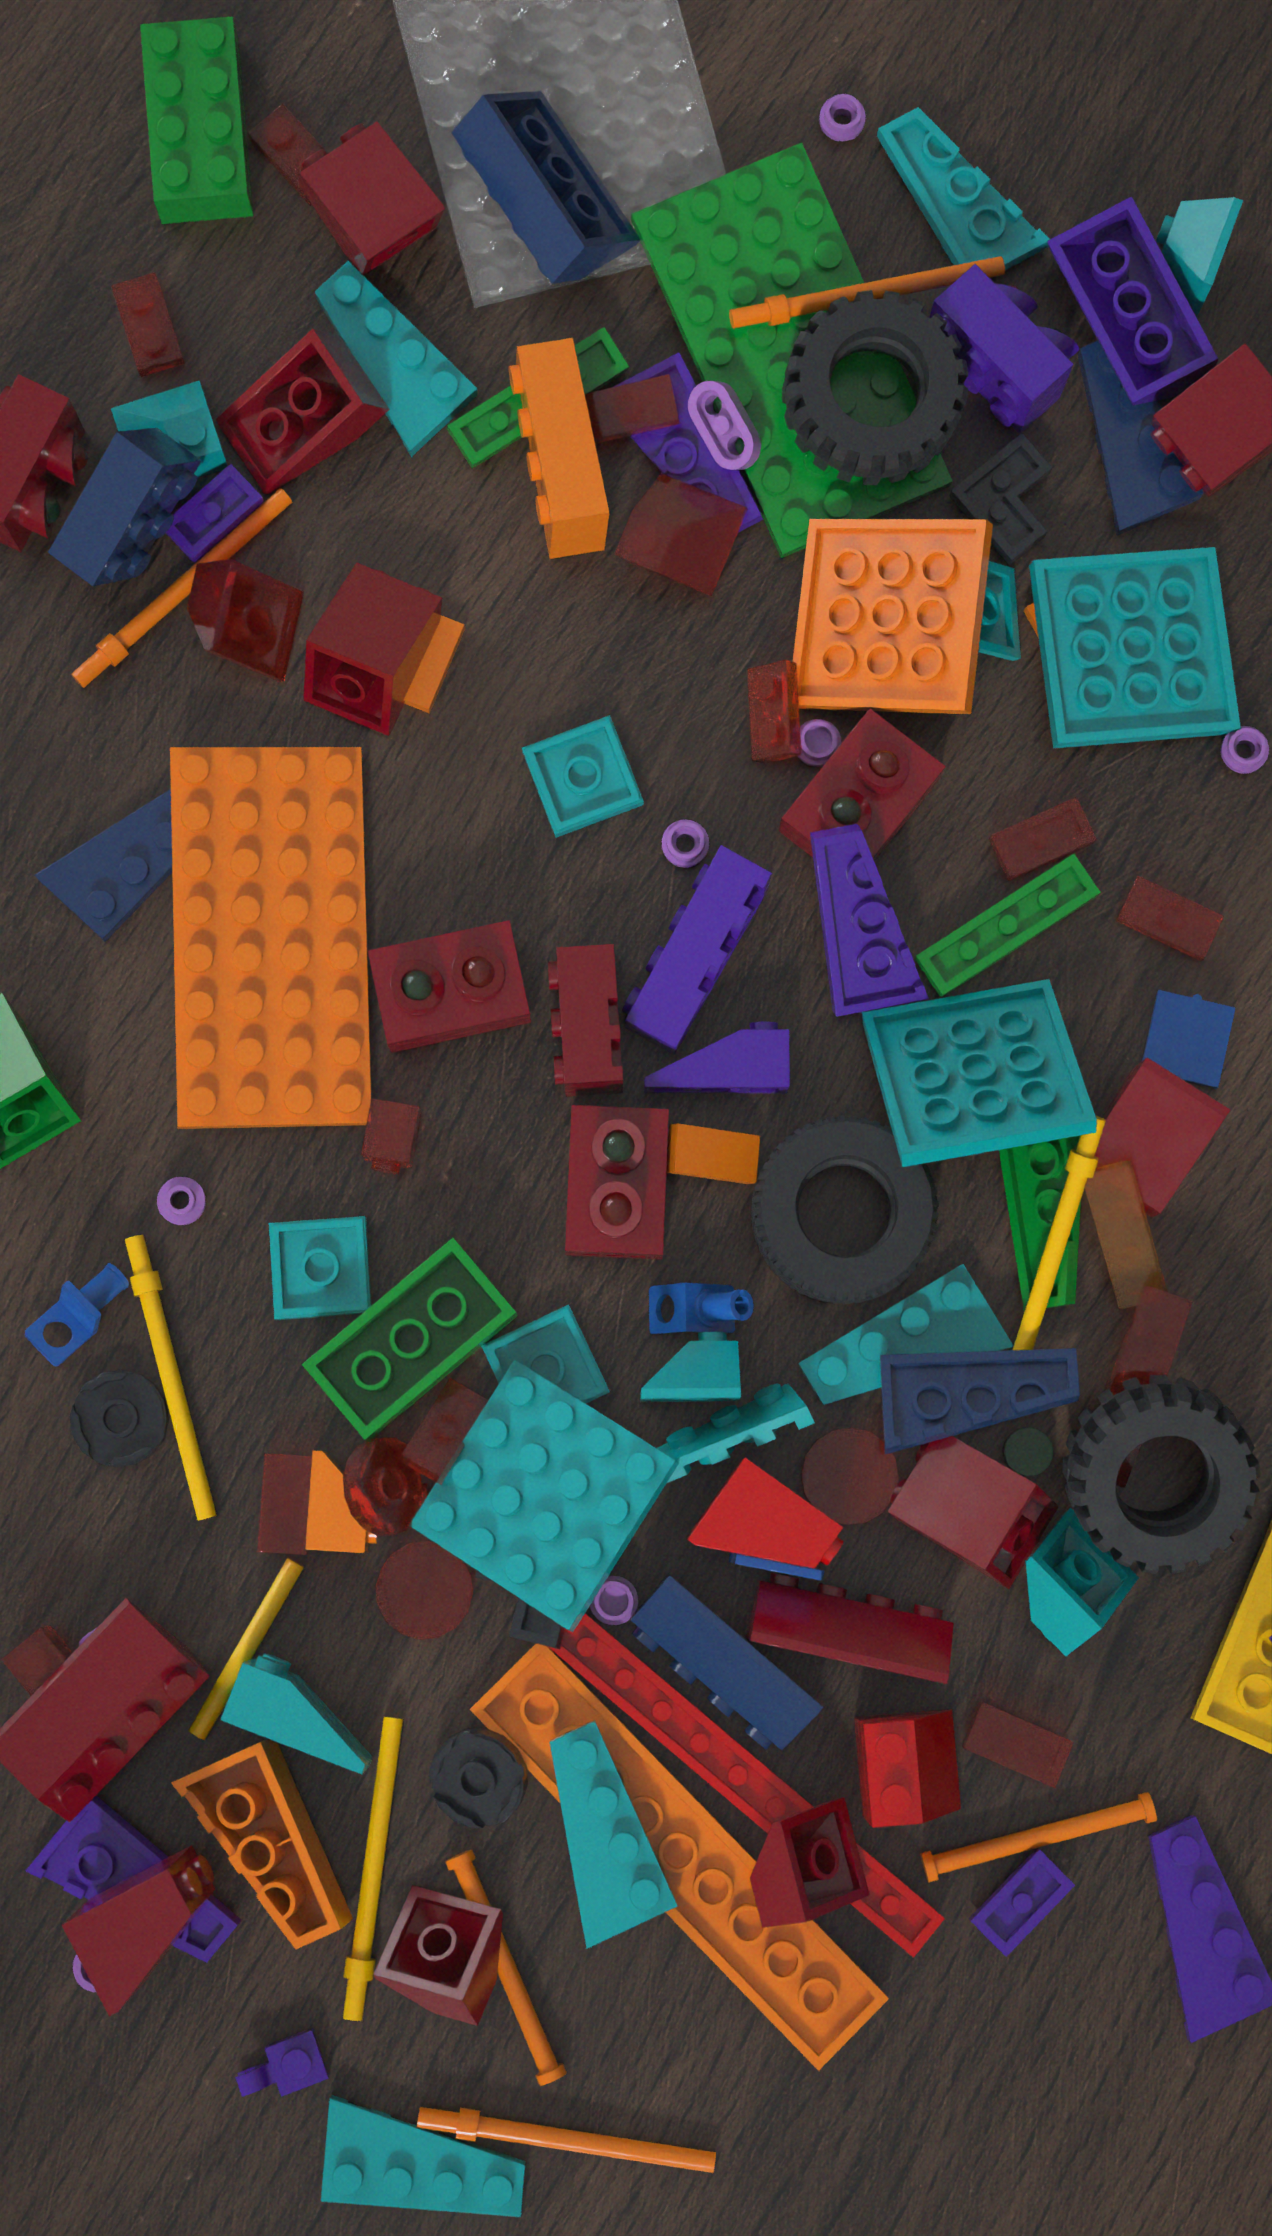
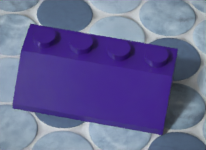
M1132 196L1047 241L1050 251L1132 405L1174 397L1184 392L1217 366L1218 357Z

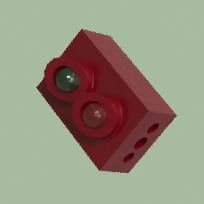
M20 374L17 375L12 387L6 386L0 394V543L22 552L32 531L45 538H51L53 523L59 518L61 512L60 504L52 496V493L60 479L78 487L80 471L87 465L89 457L86 448L80 444L85 430L70 398Z
M870 708L783 815L778 831L813 857L810 832L858 824L875 861L938 783L946 766Z
M510 920L367 950L386 1041L391 1053L531 1023Z
M571 1105L566 1256L662 1260L669 1109Z

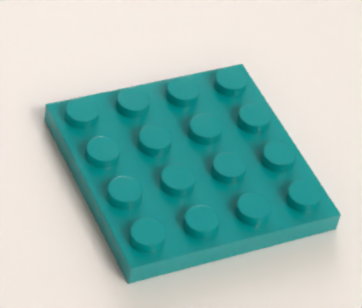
M1215 547L1032 561L1029 565L1053 748L1227 735L1241 729Z
M1049 979L862 1012L863 1028L902 1167L1096 1133L1097 1119Z
M514 1360L409 1526L562 1627L574 1632L679 1463L519 1361Z

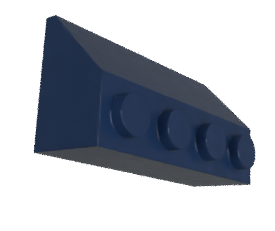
M541 91L484 94L451 132L462 148L464 158L474 166L486 184L488 194L500 205L512 223L514 233L524 241L536 259L538 269L552 284L580 280L639 243V236Z
M669 1574L665 1576L630 1619L637 1625L632 1634L653 1653L659 1646L665 1649L675 1658L669 1666L689 1684L692 1685L698 1678L709 1687L712 1692L707 1696V1699L726 1716L730 1717L734 1711H737L750 1723L744 1731L766 1750L772 1743L783 1750L823 1708L815 1699Z

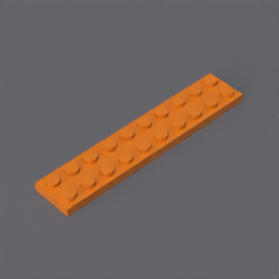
M534 1644L470 1708L472 1713L489 1730L504 1735L518 1748L528 1771L559 1803L560 1798L550 1741L589 1722L596 1721L678 1906L666 1911L667 1915L818 2071L889 1999L874 1981L814 1920L805 1923L762 1928L750 1882V1876L757 1861L549 1647Z

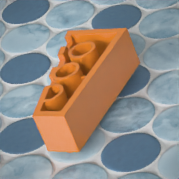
M573 338L517 346L516 365L509 366V378L513 395L520 394L523 408L518 409L519 428L522 438L528 437L530 452L526 454L530 480L536 481L538 496L535 498L536 510L540 525H544L549 559L603 551L607 535L609 508Z
M267 1738L171 1783L181 1797H186L199 1815L197 1817L209 1834L212 1832L230 1856L228 1860L239 1874L242 1873L257 1892V1899L295 1950L342 1929L353 1919L276 1741Z

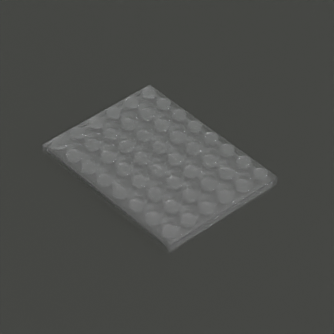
M392 0L474 308L650 265L639 241L630 250L580 280L552 284L540 272L536 259L524 241L514 233L512 223L500 205L488 194L486 184L474 166L464 158L462 148L451 133L482 95L541 91L633 229L634 226L631 222L632 213L726 174L678 0Z

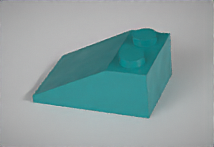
M264 1653L263 1656H258L257 1659L253 1658L242 1663L221 1721L362 1774L370 1766L373 1758L372 1755L299 1675L289 1672L290 1662Z

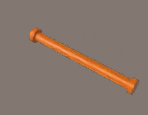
M1149 1792L1138 1794V1800L935 1855H932L931 1851L920 1853L929 1883L938 1880L939 1874L1143 1819L1146 1823L1157 1821V1816Z
M473 1850L464 1851L447 1859L445 1863L448 1870L455 1871L466 1900L491 1906L472 1863L476 1859ZM501 1931L497 1973L539 2070V2073L536 2074L537 2081L540 2086L546 2085L563 2077L567 2072L563 2063H557Z

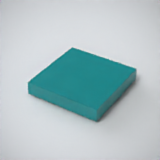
M610 715L522 748L523 756L555 838L644 805L643 798Z
M365 1216L269 1223L275 1320L356 1315L364 1313L372 1306L367 1220Z
M569 1304L481 1346L498 1383L501 1382L513 1361L517 1360L585 1404L610 1393Z

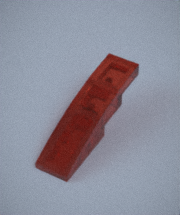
M1147 1285L1143 1286L1129 1331L1124 1335L1111 1378L1107 1380L1104 1391L1109 1388L1114 1396L1125 1390L1123 1381L1136 1377L1140 1384L1144 1385L1150 1384L1149 1378L1151 1375L1168 1376L1193 1301ZM1142 1444L1133 1449L1123 1461L1118 1471L1116 1486L1125 1488Z

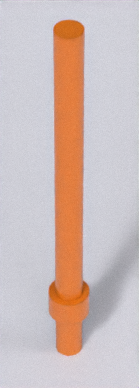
M1002 256L791 298H786L785 294L766 297L764 303L730 309V323L733 329L768 322L769 326L789 323L790 317L815 313L819 310H829L831 302L843 296L847 298L848 302H852L855 300L857 292L872 290L873 299H882L885 291L897 292L901 296L951 286L974 264L989 278L1002 276L1005 274V264Z
M279 488L114 636L109 633L96 645L98 650L71 673L72 677L85 688L110 664L114 667L117 666L129 655L128 648L292 503L287 493Z
M420 2107L417 2128L456 2133L455 2139L475 2142L476 2137L703 2172H714L716 2152L479 2116V2110L460 2108L459 2113Z

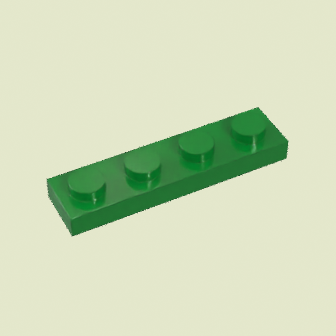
M605 327L574 345L585 397L629 369V365ZM511 386L447 425V431L472 469L522 438L518 422V409L523 408L520 394L513 395Z
M1072 854L916 955L915 961L937 994L942 998L1090 902L1101 892L1076 855Z

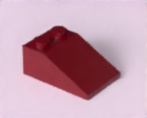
M312 328L215 420L265 494H270L357 440L390 409L342 338L338 335Z

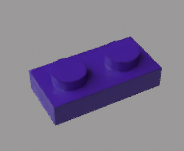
M230 464L173 514V523L166 534L195 564L264 503L263 497Z
M1036 1848L969 1917V1920L1007 1957L1066 1896L1075 1884L1039 1848Z

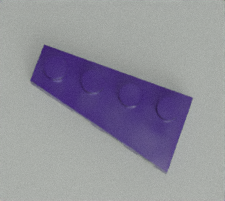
M678 352L596 397L716 536L723 541L762 521L763 518L739 470L725 469L717 464L692 421L688 411V400L696 384Z
M853 824L810 832L831 1004L835 1016L838 1017L929 999L859 825Z
M96 1795L70 1823L67 1820L26 1869V1872L40 1879L45 1877L63 1886V1891L79 1899L83 1897L90 1899L168 1858V1856ZM211 1894L173 1946L207 1963L242 1919Z
M1190 1815L1149 1834L1148 1839L1159 1895L1164 1908L1167 1924L1165 1927L1175 1965V1978L1185 2017L1184 2025L1187 2040L1193 2043L1272 2006V1981L1196 1816Z

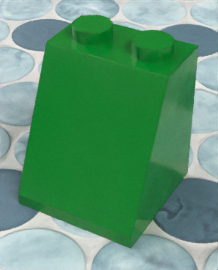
M3 993L0 994V1169L81 1122L80 1117L23 1020Z

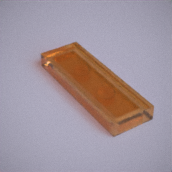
M1131 1160L1096 1167L1093 1178H1087L1085 1190L1119 1310L1167 1300V1288Z

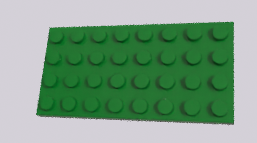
M802 142L631 214V222L640 238L642 247L702 382L720 381L730 385L760 436V455L751 467L742 470L781 558L806 548L809 519H874L947 488L952 484L953 480L941 453L938 456L935 455L929 465L918 473L912 470L908 472L904 480L891 483L888 477L881 478L878 485H863V477L852 476L849 483L838 479L839 470L829 465L825 471H822L813 464L815 455L810 450L802 453L795 443L797 433L795 429H788L784 417L787 407L785 403H782L784 374L794 344L800 332L807 329L809 320L817 312L790 317L789 323L769 326L768 322L734 329L731 326L729 318L730 309L764 303L766 297L785 294L786 298L864 283ZM874 351L857 352L841 359L832 372L830 388L835 401L849 417L859 423L873 427L892 426L905 421L915 409L917 400L900 362L887 354ZM718 397L713 402L716 413H719L722 407L721 400ZM739 438L735 445L736 451L739 454L744 450L742 438Z

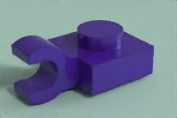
M310 2028L266 2045L265 2051L269 2061L238 2072V2076L235 2077L242 2097L264 2089L273 2083L277 2084L282 2097L328 2079L329 2073L314 2029Z

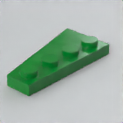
M1080 1135L999 1150L1024 1312L1069 1173L1065 1170L1071 1149L1076 1150ZM1081 1200L1046 1309L1075 1304Z

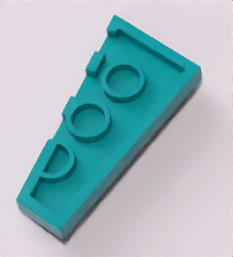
M919 107L878 128L877 138L953 265L1002 256L1005 270L1048 248L1047 241L1050 238L1040 228L1036 230L1022 216L1023 211L1011 199L1006 200L989 183L990 178L978 166L974 168L959 153L960 148Z
M349 261L315 291L317 301L338 336L342 338L390 409L385 414L390 423L394 425L411 457L478 395L477 387Z
M961 1264L798 1363V1366L821 1404L826 1405L881 1388L880 1355L1001 1351L1014 1345L964 1264Z
M789 1383L783 1386L772 1384L755 1393V1400L739 1408L736 1405H730L716 1411L711 1415L710 1422L696 1429L685 1427L675 1431L667 1437L666 1444L657 1448L679 1463L668 1482L686 1476L691 1471L690 1463L697 1460L702 1465H713L730 1458L731 1453L735 1450V1445L739 1443L755 1442L757 1446L775 1440L777 1436L775 1431L779 1427L795 1421L798 1429L814 1424L815 1422L807 1405Z
M595 1720L550 1741L586 1949L678 1906Z
M331 2095L329 2100L321 2202L521 2217L525 2161L468 2141L462 2142L441 2135L436 2130L417 2128L415 2125L392 2118L387 2113L372 2108L369 2110L348 2103L346 2099Z

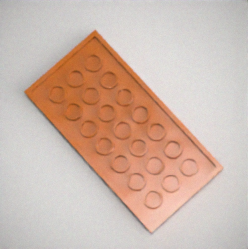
M170 747L177 1128L371 1125L361 747Z

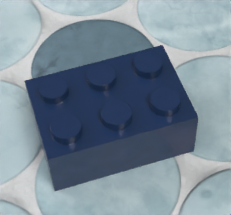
M157 427L116 432L48 553L92 586L138 577L150 562L151 555L148 552L156 538H161L172 525L174 516L171 512L179 499L185 498L195 486L197 476L194 473L202 460Z

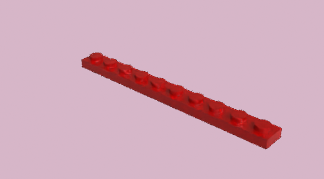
M586 1613L574 1632L565 1628L560 1649L549 1647L766 1833H769L773 1822L814 1807ZM857 1844L870 1895L851 1903V1905L914 1958L945 1918Z

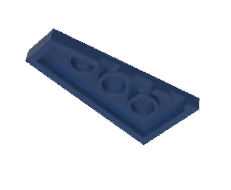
M1099 341L1080 348L1078 359L1089 410L1093 414L1097 448L1102 456L1106 475V490L1108 499L1111 498L1115 517L1113 522L1116 536L1199 500L1203 495L1202 489L1198 492L1191 489L1179 471L1184 465L1173 452L1169 455L1164 454L1150 434L1155 430L1151 425L1153 415L1161 410L1158 401L1132 405Z
M171 789L34 875L105 942L172 873Z
M1076 1348L880 1355L885 1454L1078 1401L1080 1397Z

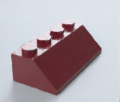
M772 1572L769 1582L758 1580L746 1638L750 1641L944 1684L948 1683L954 1623L942 1620L943 1610L914 1604L913 1613L895 1610V1599L868 1593L866 1594L865 1603L846 1599L847 1589L822 1583L818 1584L817 1592L799 1589V1578Z
M125 1598L0 1728V1762L38 1801L70 1823L210 1676L184 1643Z

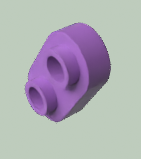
M704 381L698 384L689 396L688 411L714 460L718 465L729 470H744L751 467L760 455L761 439L734 389L720 381ZM718 397L721 400L722 407L720 412L716 414L713 409V402ZM739 438H742L744 441V450L741 454L736 451L735 447L736 441Z

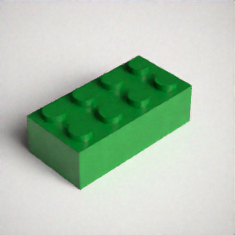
M233 16L140 24L153 197L161 223L170 224L254 216L240 44Z
M452 1238L302 1365L363 1439L370 1441L518 1315L457 1241Z

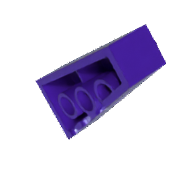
M722 845L719 847L710 866L705 863L692 885L695 893L688 906L686 907L682 904L672 919L668 929L673 934L665 948L658 945L645 968L651 974L643 989L635 986L622 1008V1012L628 1015L625 1020V1028L671 1054H676L768 891L771 872Z

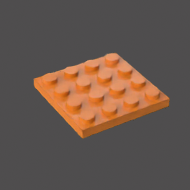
M809 519L788 705L795 709L868 711L871 708L873 711L971 714L993 524L987 519Z

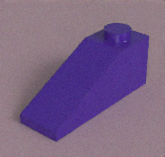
M752 1022L750 1023V1029H741L644 1078V1093H787L790 1087L789 1029H778V1023Z

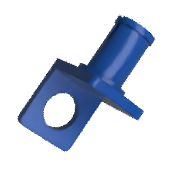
M108 1263L100 1273L80 1290L68 1280L62 1285L59 1301L25 1330V1337L53 1366H59L97 1333L101 1319L99 1311L122 1290L129 1287L128 1280L111 1263ZM52 1322L66 1324L72 1334L69 1343L63 1347H53L47 1344L43 1337V1331L48 1324Z
M676 1283L651 1286L649 1288V1330L651 1334L681 1332L733 1333L735 1331V1320L743 1321L751 1317L754 1307L753 1299L746 1290H734L732 1285ZM669 1295L674 1302V1314L669 1322H665L661 1314V1305L665 1297Z

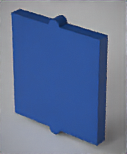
M1158 990L1142 1061L1147 1057L1188 1083L1218 1089L1235 1007L1202 1000L1199 994L1188 997Z
M730 1552L729 1562L823 1580L824 1570Z

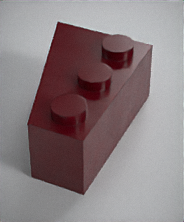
M614 944L556 947L557 961H548L549 990H559L560 1008L551 1009L552 1037H562L563 1055L553 1056L555 1085H565L566 1097L623 1093Z

